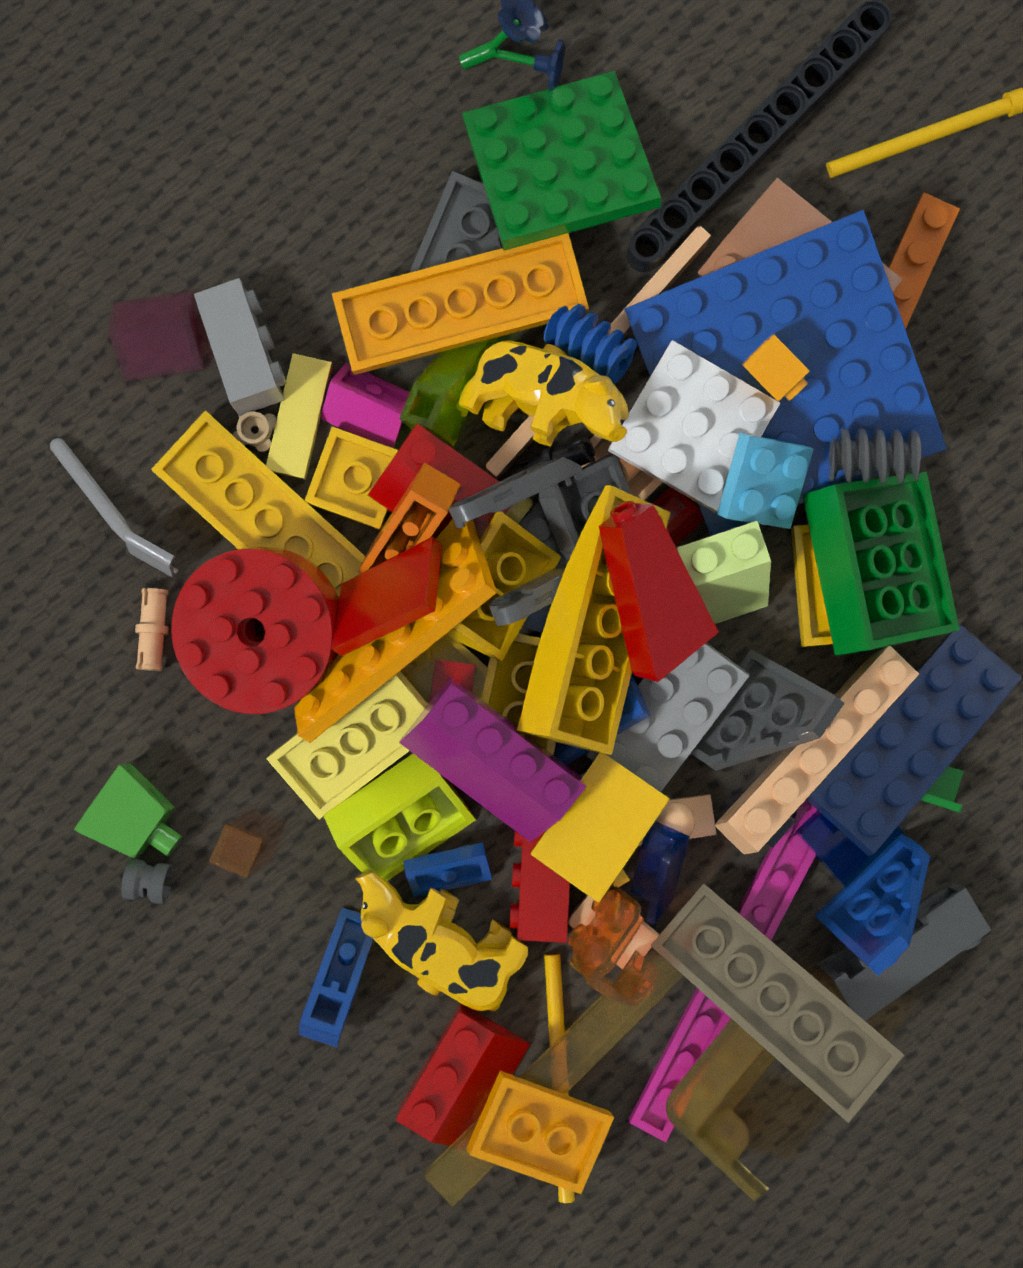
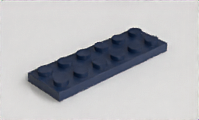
M959 624L960 631L948 634L917 670L919 675L806 799L868 856L876 853L1022 679L1018 673L961 624Z

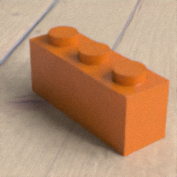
M424 462L373 541L358 572L361 574L431 538L448 513V508L455 498L460 483Z

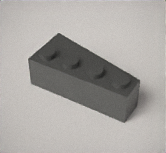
M952 883L920 902L910 946L900 955L895 964L886 968L879 976L847 947L816 965L834 995L866 1021L959 953L980 944L982 937L990 932L991 929L966 887Z

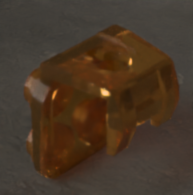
M621 889L607 891L600 903L593 900L591 908L596 913L591 923L586 926L579 924L572 931L568 941L569 945L573 947L574 953L570 965L585 977V981L593 989L626 1005L635 1006L647 997L654 988L659 969L649 963L642 972L644 956L635 950L615 982L604 976L614 968L644 920V917L640 915L641 905L638 901Z

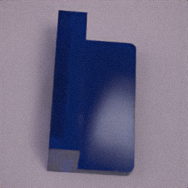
M657 821L654 822L642 841L630 890L631 893L651 902L646 921L652 924L656 923L673 901L690 836Z

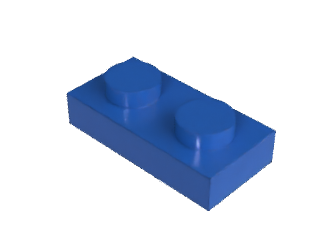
M483 842L404 860L405 874L414 898L428 895L430 887L440 892L441 889L450 890L492 880L490 865Z

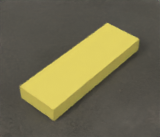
M292 354L286 379L287 384L283 392L285 400L281 401L266 463V466L274 473L306 480L333 368L332 362Z

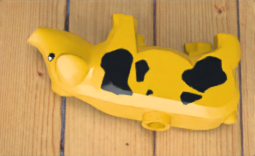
M510 340L492 345L481 355L475 375L464 386L459 398V405L477 415L484 402H486L482 420L490 428L502 432L505 430L510 416L520 408L527 415L534 417L530 425V429L535 432L533 440L546 446L552 445L555 437L562 429L577 423H583L592 434L611 442H618L627 434V429L621 425L620 421L628 419V407L623 395L615 387L612 380L607 376L599 375L582 361L567 356L564 351L551 344H546L544 349Z
M368 871L355 877L363 891L361 927L363 932L372 937L396 964L418 977L417 984L422 989L435 996H438L441 991L459 1003L477 1011H496L500 1007L507 992V983L510 976L522 967L528 956V946L517 940L514 936H511L512 932L509 928L492 919L488 933L482 940L476 943L466 930L452 923L459 899L446 890L441 889L439 892L430 887L428 896L420 904H406L395 887L374 871Z

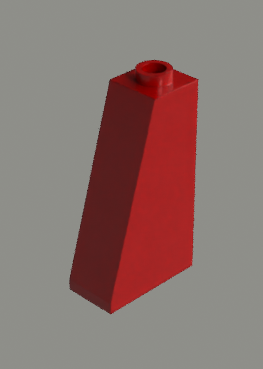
M626 501L613 508L610 512L611 517L598 527L631 670L637 677L659 682L719 633L654 504Z

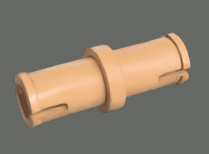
M142 588L140 624H136L135 633L139 634L137 665L135 669L162 671L164 635H168L169 627L165 626L168 590Z

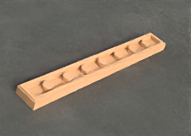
M701 226L697 227L625 308L666 292L707 246L711 235ZM625 309L611 323L610 334L618 329L624 333L625 338L631 332L632 328ZM529 416L486 464V472L496 480L503 476L534 441L533 435L535 432L530 429L534 417Z

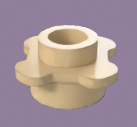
M255 411L247 412L239 416L237 431L234 432L233 436L244 446L250 445L256 447L259 452H266L270 449V437L272 430L275 429L277 419L270 413L262 415ZM255 426L259 428L256 434L252 433V428Z

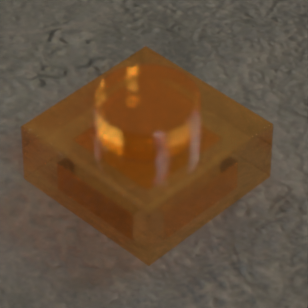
M227 823L222 830L209 863L247 878L252 871L265 838Z

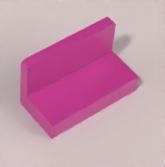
M345 363L330 381L321 419L349 433L394 449L402 424L412 412L418 396L368 372L354 375L351 365Z

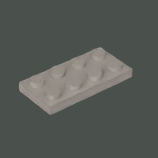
M705 643L661 681L656 682L643 678L638 688L651 716L618 734L612 755H606L661 792L747 680L749 673L714 647ZM589 751L586 756L594 761L599 752Z

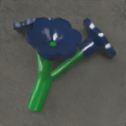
M501 0L502 9L498 12V20L503 30L493 40L460 54L459 59L464 70H468L492 58L534 66V70L547 73L549 91H553L558 86L563 68L566 49L564 40L558 39L555 51L551 56L536 54V57L500 50L499 46L508 37L518 43L524 40L534 43L541 37L540 29L546 31L549 28L545 15L535 5L533 0Z

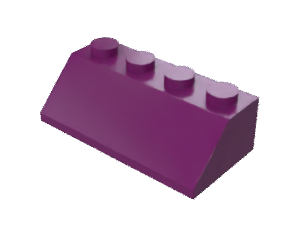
M451 676L399 741L401 745L529 842L560 821L586 788L582 777L526 733L517 731V726Z

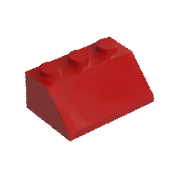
M416 424L367 496L392 513L424 462L460 483L452 504L499 481L422 426ZM510 507L502 510L501 512H503L506 515ZM449 511L431 537L436 539L451 522L452 516ZM496 512L487 513L473 519L479 540Z
M460 1003L400 1104L395 1121L430 1142L466 1149L499 1071L513 1075L530 1043L479 1012Z

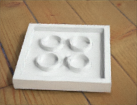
M672 340L632 407L628 419L622 425L627 429L626 436L618 442H612L608 451L716 513L719 509L739 433L761 437L779 407L780 402Z

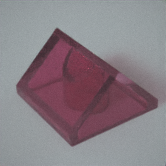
M193 291L114 303L108 333L126 382L205 370Z

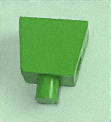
M130 763L118 765L74 828L78 833L133 858L142 855L149 845H152L168 857L183 837L164 824L175 807Z

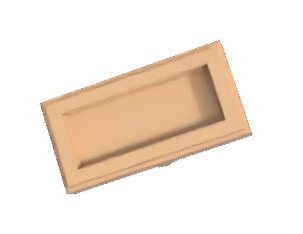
M704 794L670 799L639 846L680 842L685 839L717 835L716 827L714 826L715 820L711 795Z

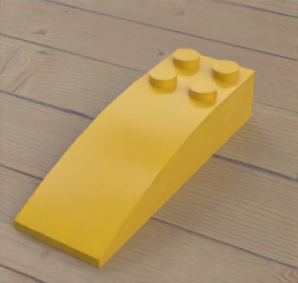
M607 485L604 487L571 554L551 604L537 648L517 731L575 748L612 755L632 670L598 526L611 517L610 512L613 508L623 502L651 503L614 486ZM655 506L667 528L670 512Z

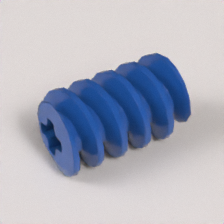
M582 304L575 305L571 310L567 306L559 308L552 314L545 328V344H551L560 348L567 356L582 361L599 375L609 377L615 385L624 376L632 362L637 346L636 340L629 338L622 344L624 333L617 329L610 334L611 324L603 321L597 325L598 315L591 312L585 316L586 308Z

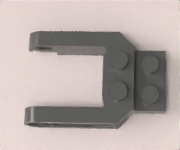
M606 455L582 468L579 464L564 457L549 461L545 460L468 496L448 508L456 528L465 527L464 523L487 513L500 512L539 493V501L559 551L565 556L566 561L555 569L493 600L489 604V608L497 626L521 620L553 602L571 554L605 486L611 485L631 494L616 455Z

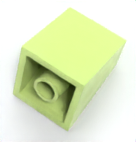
M758 521L676 548L715 624L768 606L771 559Z

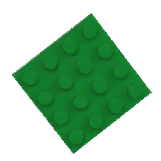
M615 71L557 86L553 91L546 89L462 113L465 129L504 251L661 207V196Z

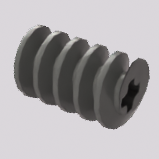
M841 428L835 440L833 435L831 437L828 465L829 481L835 480L840 469L844 471L847 482L852 481L856 470H861L864 483L869 482L873 471H878L881 483L886 484L890 472L896 473L898 484L904 483L908 472L913 473L914 480L917 482L921 461V440L918 432L911 430L905 441H903L901 432L893 430L886 442L883 430L876 429L869 441L866 430L863 428H859L856 431L853 440H851L848 429Z

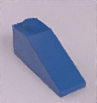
M341 908L299 1022L298 1035L338 1047L374 940L363 932L361 913Z

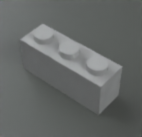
M240 278L195 293L194 297L229 402L238 415L242 416L247 412L256 411L284 401L280 386L287 384L279 362L272 363L268 350L274 349V344L266 325L259 326L256 315L262 313V309L255 291H247Z

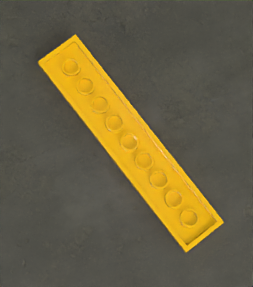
M206 410L151 469L238 550L261 546L286 549L297 553L312 562L324 573L333 585L338 597L340 596L341 584L360 574L358 570L365 555ZM446 633L400 670L429 704L435 659L476 665L473 693L480 699L488 667L463 644L450 638Z

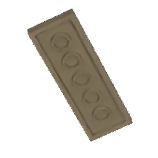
M705 884L698 889L651 944L654 950L848 1123L851 1122L905 1056Z

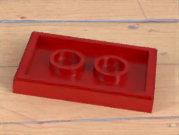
M431 537L342 583L331 649L343 656L435 612L442 544L434 537Z

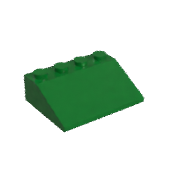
M927 472L919 473L917 482H915L913 474H907L903 484H898L897 477L891 476L888 477L886 484L881 483L880 478L870 479L868 483H864L862 480L834 484L802 495L835 655L872 650L960 631Z

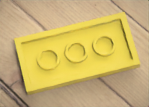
M399 671L311 743L299 737L297 732L274 750L266 759L315 816L321 819L325 813L346 800L409 752L399 741L427 707L428 703L402 672Z

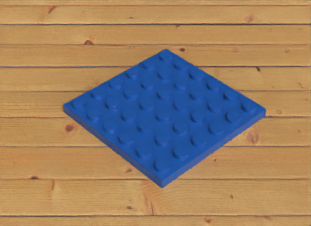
M864 210L625 308L650 377L672 340L773 399L775 398L747 371L742 363L772 334L809 370L803 377L808 384L790 401L785 396L778 401L780 405L761 436L800 444L814 449L798 505L804 503L803 494L834 484L848 483L843 470L839 469L834 481H829L828 475L831 437L833 435L835 440L841 428L848 429L851 440H853L856 431L859 428H863L866 430L869 441L873 432L876 429L883 430L886 442L893 430L901 432L903 441H905L911 430H916L921 440V458L947 449ZM856 470L851 482L863 480L861 470ZM873 471L871 477L879 475L878 471ZM699 504L711 536L751 523L726 519L717 515V512L714 513Z

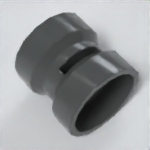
M129 859L122 879V898L136 901L141 897H148L151 903L166 904L171 887L164 886L165 877H173V865L159 862L155 866L147 865L144 860Z

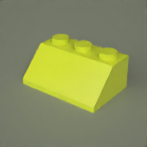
M411 754L323 815L337 847L362 873L374 871L386 881L405 869L404 860L428 854L476 821V818L452 783L415 754Z

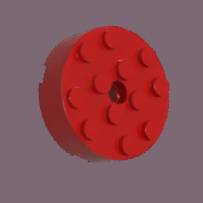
M260 546L220 554L205 562L189 577L176 600L172 616V641L179 665L190 683L202 695L225 709L245 714H265L284 709L308 695L322 680L331 663L339 655L331 649L339 597L331 582L317 566L292 551ZM257 619L265 628L264 638L255 634V622Z

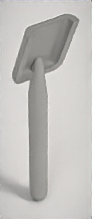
M61 438L53 439L50 443L51 451L111 529L125 542L129 553L170 577L175 578L179 570L172 566V562L175 559L174 555L134 534L124 517L66 442Z

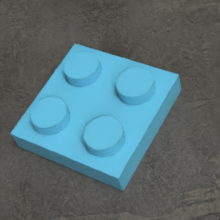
M739 433L717 515L726 519L744 522L758 521V524L790 529L814 449L800 444Z

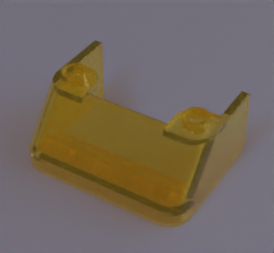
M731 1019L670 1093L666 1101V1113L670 1122L755 1202L765 1196L769 1189L737 1160L747 1148L750 1134L746 1123L733 1110L775 1060V1057Z

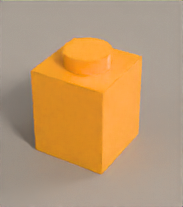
M774 334L766 339L742 363L747 371L777 401L784 396L790 401L808 384L803 377L809 370Z

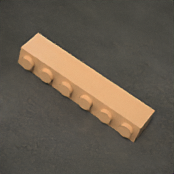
M891 646L873 653L834 694L845 704L821 738L784 749L714 826L743 854L759 852L915 680L919 673Z

